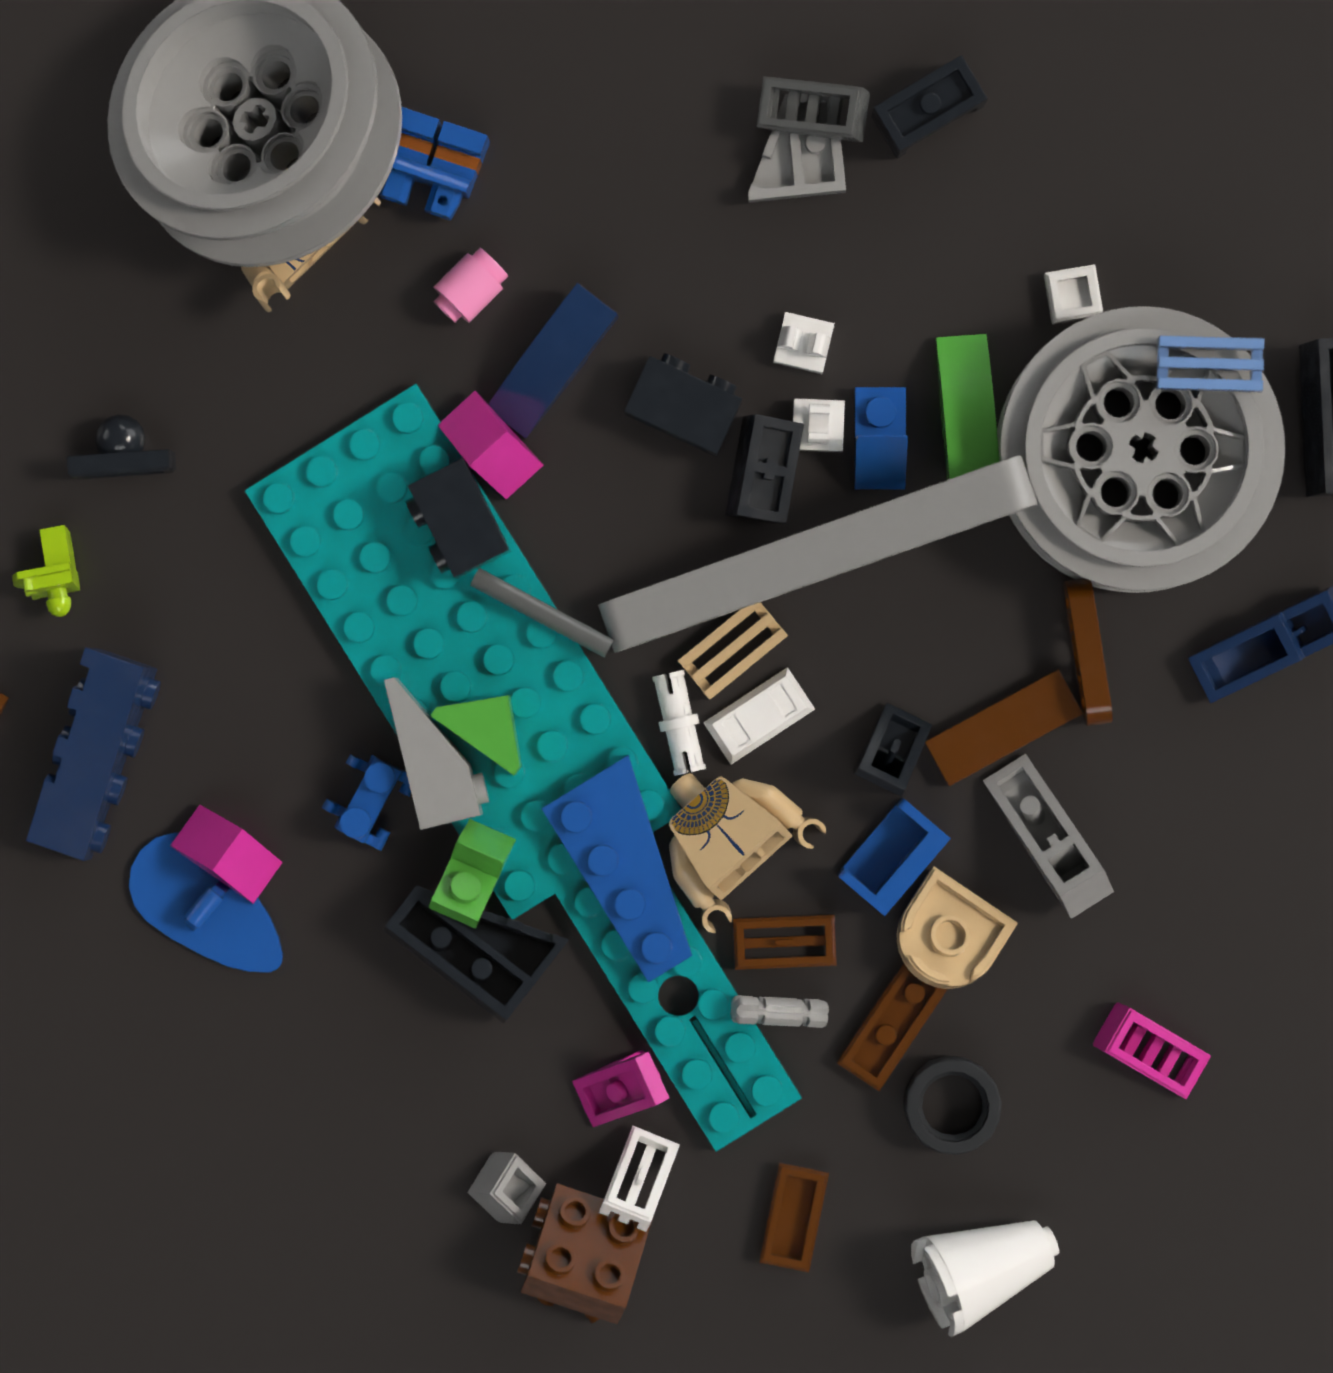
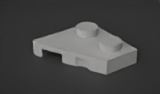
M801 93L797 121L805 122L809 94ZM788 94L784 96L776 119H785ZM822 96L818 122L820 124H826L830 97ZM772 130L754 180L750 186L748 201L751 203L846 193L841 140Z

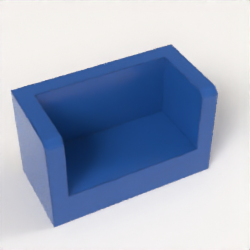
M901 798L836 875L885 916L951 838L908 801Z

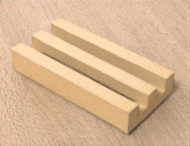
M760 602L740 609L680 658L678 662L710 700L788 635ZM755 611L760 620L698 670L692 662ZM766 627L769 628L774 635L713 685L709 684L705 677Z

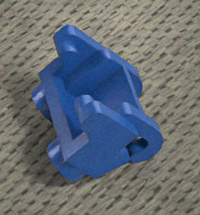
M350 754L345 763L365 773L357 791L347 808L327 798L322 808L340 816L334 826L337 830L348 837L382 851L390 832L379 827L375 835L370 833L397 781L403 782L399 792L408 797L411 796L407 773L374 755L371 756L369 762H366Z

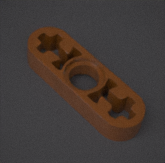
M1084 578L1067 580L1063 582L1064 598L1084 721L1086 726L1112 723V705L1092 582Z

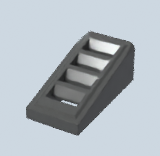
M764 76L756 127L837 140L863 142L870 93L863 87ZM780 90L789 92L785 119H776ZM801 93L809 94L805 122L797 121ZM822 96L830 97L826 124L818 123ZM843 99L849 100L846 126H839Z

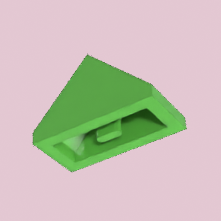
M510 695L436 707L430 715L512 775H516L521 769L522 762Z

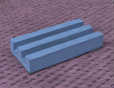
M1159 336L1156 389L1262 392L1264 339ZM1169 348L1251 351V359L1168 356ZM1168 368L1250 370V380L1168 378Z

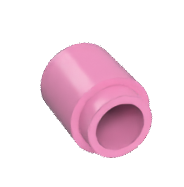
M479 248L472 256L467 253L433 287L439 294L433 302L454 323L460 317L470 323L503 290L500 284L508 277V274L487 252Z

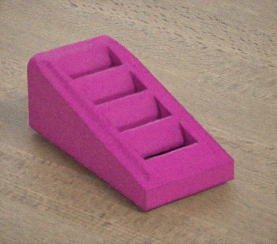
M1119 1002L1113 1006L1093 1042V1046L1184 1099L1188 1098L1211 1055ZM1149 1031L1152 1035L1140 1056L1136 1059L1133 1057V1054L1145 1033ZM1166 1041L1170 1046L1155 1070L1151 1066ZM1183 1051L1188 1056L1176 1078L1172 1080L1168 1075Z

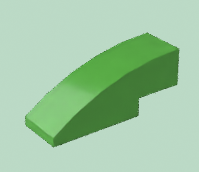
M987 334L935 338L947 480L999 462Z

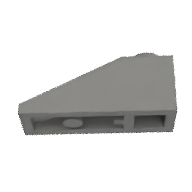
M398 678L384 680L420 830L482 815L481 804L489 802L483 773L473 774L469 761Z
M1026 753L983 780L1019 840L1071 919L1114 892L1104 868Z

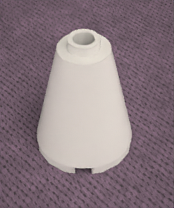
M1035 1220L924 1236L914 1240L911 1244L913 1264L922 1261L925 1269L924 1277L919 1278L918 1282L927 1305L942 1329L950 1326L948 1335L951 1337L967 1330L1054 1268V1256L1059 1254V1247L1051 1229L1048 1226L1042 1228Z

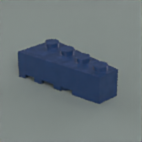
M85 647L80 665L89 668L87 678L82 677L78 685L72 688L67 705L69 715L74 717L72 727L66 725L57 737L53 750L52 764L58 765L56 775L49 773L44 780L26 839L28 842L82 861L92 859L94 852L101 854L107 843L111 830V825L104 823L111 804L118 806L122 799L128 777L121 775L127 756L135 758L140 748L144 729L139 728L138 724L144 708L149 710L153 708L161 686V681L154 679L157 668L103 649Z

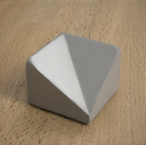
M494 1152L488 1158L467 1193L498 1222L522 1224L546 1183L516 1153Z

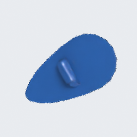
M180 832L157 837L140 850L131 866L129 890L135 908L148 923L172 940L228 967L248 972L269 973L281 966L283 952L280 938L269 913L260 899L257 898L254 904H252L170 847Z

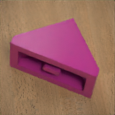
M476 391L438 424L468 465L505 499H508L543 466L542 462Z
M202 805L197 807L170 845V847L252 904H254L283 863L242 828Z

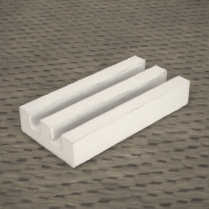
M633 1126L599 1213L609 1216L612 1211L620 1215L618 1221L628 1224L630 1219L639 1222L637 1229L647 1232L680 1144ZM639 1141L646 1144V1148L627 1198L623 1201L616 1197ZM658 1149L665 1152V1155L643 1209L635 1206L655 1151Z

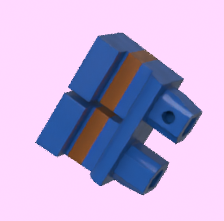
M402 107V128L398 152L392 170L380 191L381 198L406 206L414 181L432 187L424 209L425 212L451 221L460 206L462 197L469 199L490 145L488 135L446 121L442 125L437 118ZM437 142H439V143H438V146H437V149H436V152H435V155H434V158H433V161H432V164L430 165L431 160H432V157H433V154H434V151H435V148H436V145H437Z

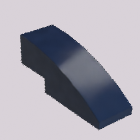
M577 283L522 355L488 405L508 426L527 439L588 361L589 355L617 321L618 314Z
M1333 585L1190 656L1188 659L1210 703L1332 645Z

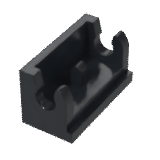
M758 414L743 416L726 516L755 519L764 523L786 524L804 429L803 423Z

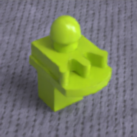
M65 525L40 529L45 567L20 571L12 575L13 586L24 589L27 597L32 596V600L48 597L46 601L48 611L56 617H63L69 612L71 597H68V593L81 591L71 534Z

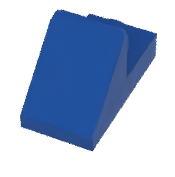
M855 387L854 490H905L908 435H906V387Z

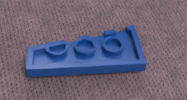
M627 755L546 805L542 810L645 978L650 982L691 957L692 953L630 757Z

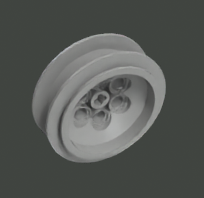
M176 0L148 24L128 51L113 85L108 111V139L115 169L132 198L148 214L155 218L174 239L187 249L214 262L241 267H264L296 260L321 249L346 232L362 217L382 190L397 156L402 128V104L394 72L377 44L362 29L351 12L339 0ZM289 79L286 85L278 89L284 80ZM241 90V93L235 99L231 100L234 94ZM318 112L312 121L306 123L312 114ZM222 136L215 145L211 146L217 137ZM298 158V160L291 167L286 169L287 165L292 160ZM250 170L244 179L238 181L245 171Z
M1149 306L1126 307L1092 315L1073 324L1049 341L1025 366L1009 391L1000 413L997 426L999 462L1021 455L1038 505L1010 514L1012 522L1028 545L1044 561L1072 579L1084 578L1091 581L1092 586L1095 588L1114 592L1145 593L1180 586L1209 575L1239 554L1254 538L1269 515L1280 488L1285 459V434L1276 397L1263 372L1262 392L1156 389L1159 336L1232 338L1218 327L1203 319L1172 309ZM1169 348L1168 356L1251 359V356L1245 350ZM1168 368V378L1250 380V370ZM1113 390L1120 391L1127 396L1130 408L1125 417H1113L1105 410L1104 397L1107 392ZM1169 392L1179 399L1181 411L1176 419H1166L1158 414L1155 401L1160 393ZM1091 434L1101 441L1103 451L1098 461H1085L1077 453L1076 444L1081 435ZM1142 437H1145L1150 441L1147 450L1153 456L1151 460L1145 457L1137 462L1132 458L1135 449L1129 443L1131 439L1138 442ZM1192 437L1202 442L1205 448V457L1201 464H1188L1181 457L1180 446L1185 438ZM1115 479L1125 486L1127 498L1121 507H1111L1103 501L1101 487L1106 480ZM1159 481H1168L1177 489L1178 501L1171 509H1163L1154 502L1152 496L1153 488Z

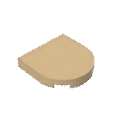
M933 867L900 917L897 927V946L902 961L919 980L933 987L955 989L976 981L991 967L1018 923L936 867Z

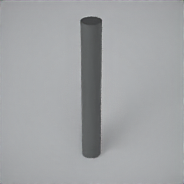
M481 568L477 570L471 581L470 586L604 658L614 641L612 638Z

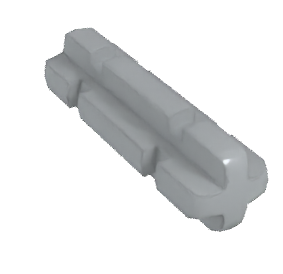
M737 995L732 999L730 1015L732 1021L739 1024L755 1025L757 1023L794 1027L802 1025L823 1028L828 1022L829 1007L827 1002L819 999H803L802 1001L797 998L761 996L757 998Z

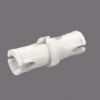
M684 670L669 673L673 694L670 690L667 674L652 677L663 721L659 722L661 732L666 731L674 767V776L689 772L685 752L688 755L691 772L706 769L695 724H699L698 714L692 715Z

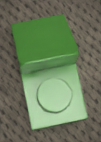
M469 819L455 844L451 859L431 899L429 909L476 929L516 839Z

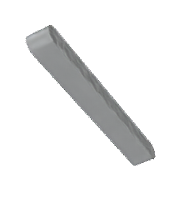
M1019 455L599 604L598 607L608 636L614 640L612 648L614 653L1025 510L1038 505L1022 457Z

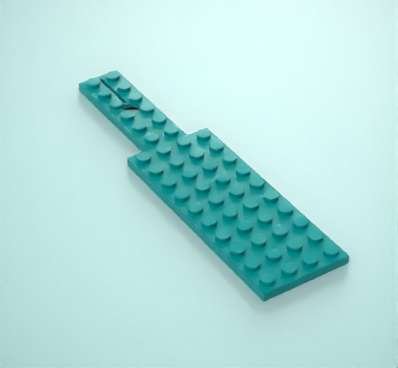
M415 384L246 489L245 492L396 735L395 723L384 682L386 679L398 678L429 715L432 714L436 707L510 695L522 767L516 775H512L431 717L469 761L473 774L483 773L489 796V802L481 804L482 815L451 823L459 836L469 819H472L516 839L493 890L511 919H515L553 894H556L694 1118L717 1152L802 1099V1096L757 1024H739L732 1021L730 1015L731 1002L738 994L673 889L671 888L692 956L648 982L544 814L543 807L627 755L630 757L653 832L669 823L682 808L670 793L669 787L578 643L470 586L478 569L459 579L454 578L450 570L443 574L440 572L428 546L436 543L428 525L426 524L418 528L405 503L406 500L413 497L408 485L463 457L438 426L440 423L439 418L419 386ZM475 478L512 551L480 568L556 608ZM672 976L687 977L694 982L698 989V1002L695 1008L687 1014H670L663 1009L659 1002V989L662 983ZM693 1016H696L697 1019L692 1021L694 1024L693 1026L689 1019Z

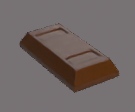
M779 1162L759 1260L760 1263L809 1273L829 1177L828 1172Z

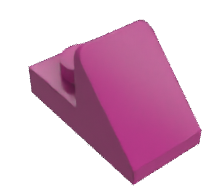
M644 1050L634 1052L572 1081L592 1127L651 1108L669 1099L659 1071L656 1069L649 1051L644 1052Z

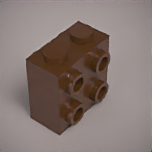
M556 1184L550 1200L543 1197L540 1198L531 1226L540 1229L535 1246L526 1243L517 1273L526 1275L521 1293L618 1324L629 1300L651 1223L647 1232L637 1229L639 1222L630 1219L628 1224L618 1221L620 1215L611 1211L609 1216L599 1213L604 1199Z

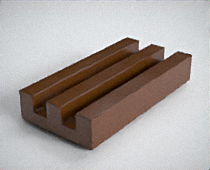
M834 914L733 918L735 970L837 966ZM825 926V935L744 938V929ZM821 945H825L826 955L745 958V949Z

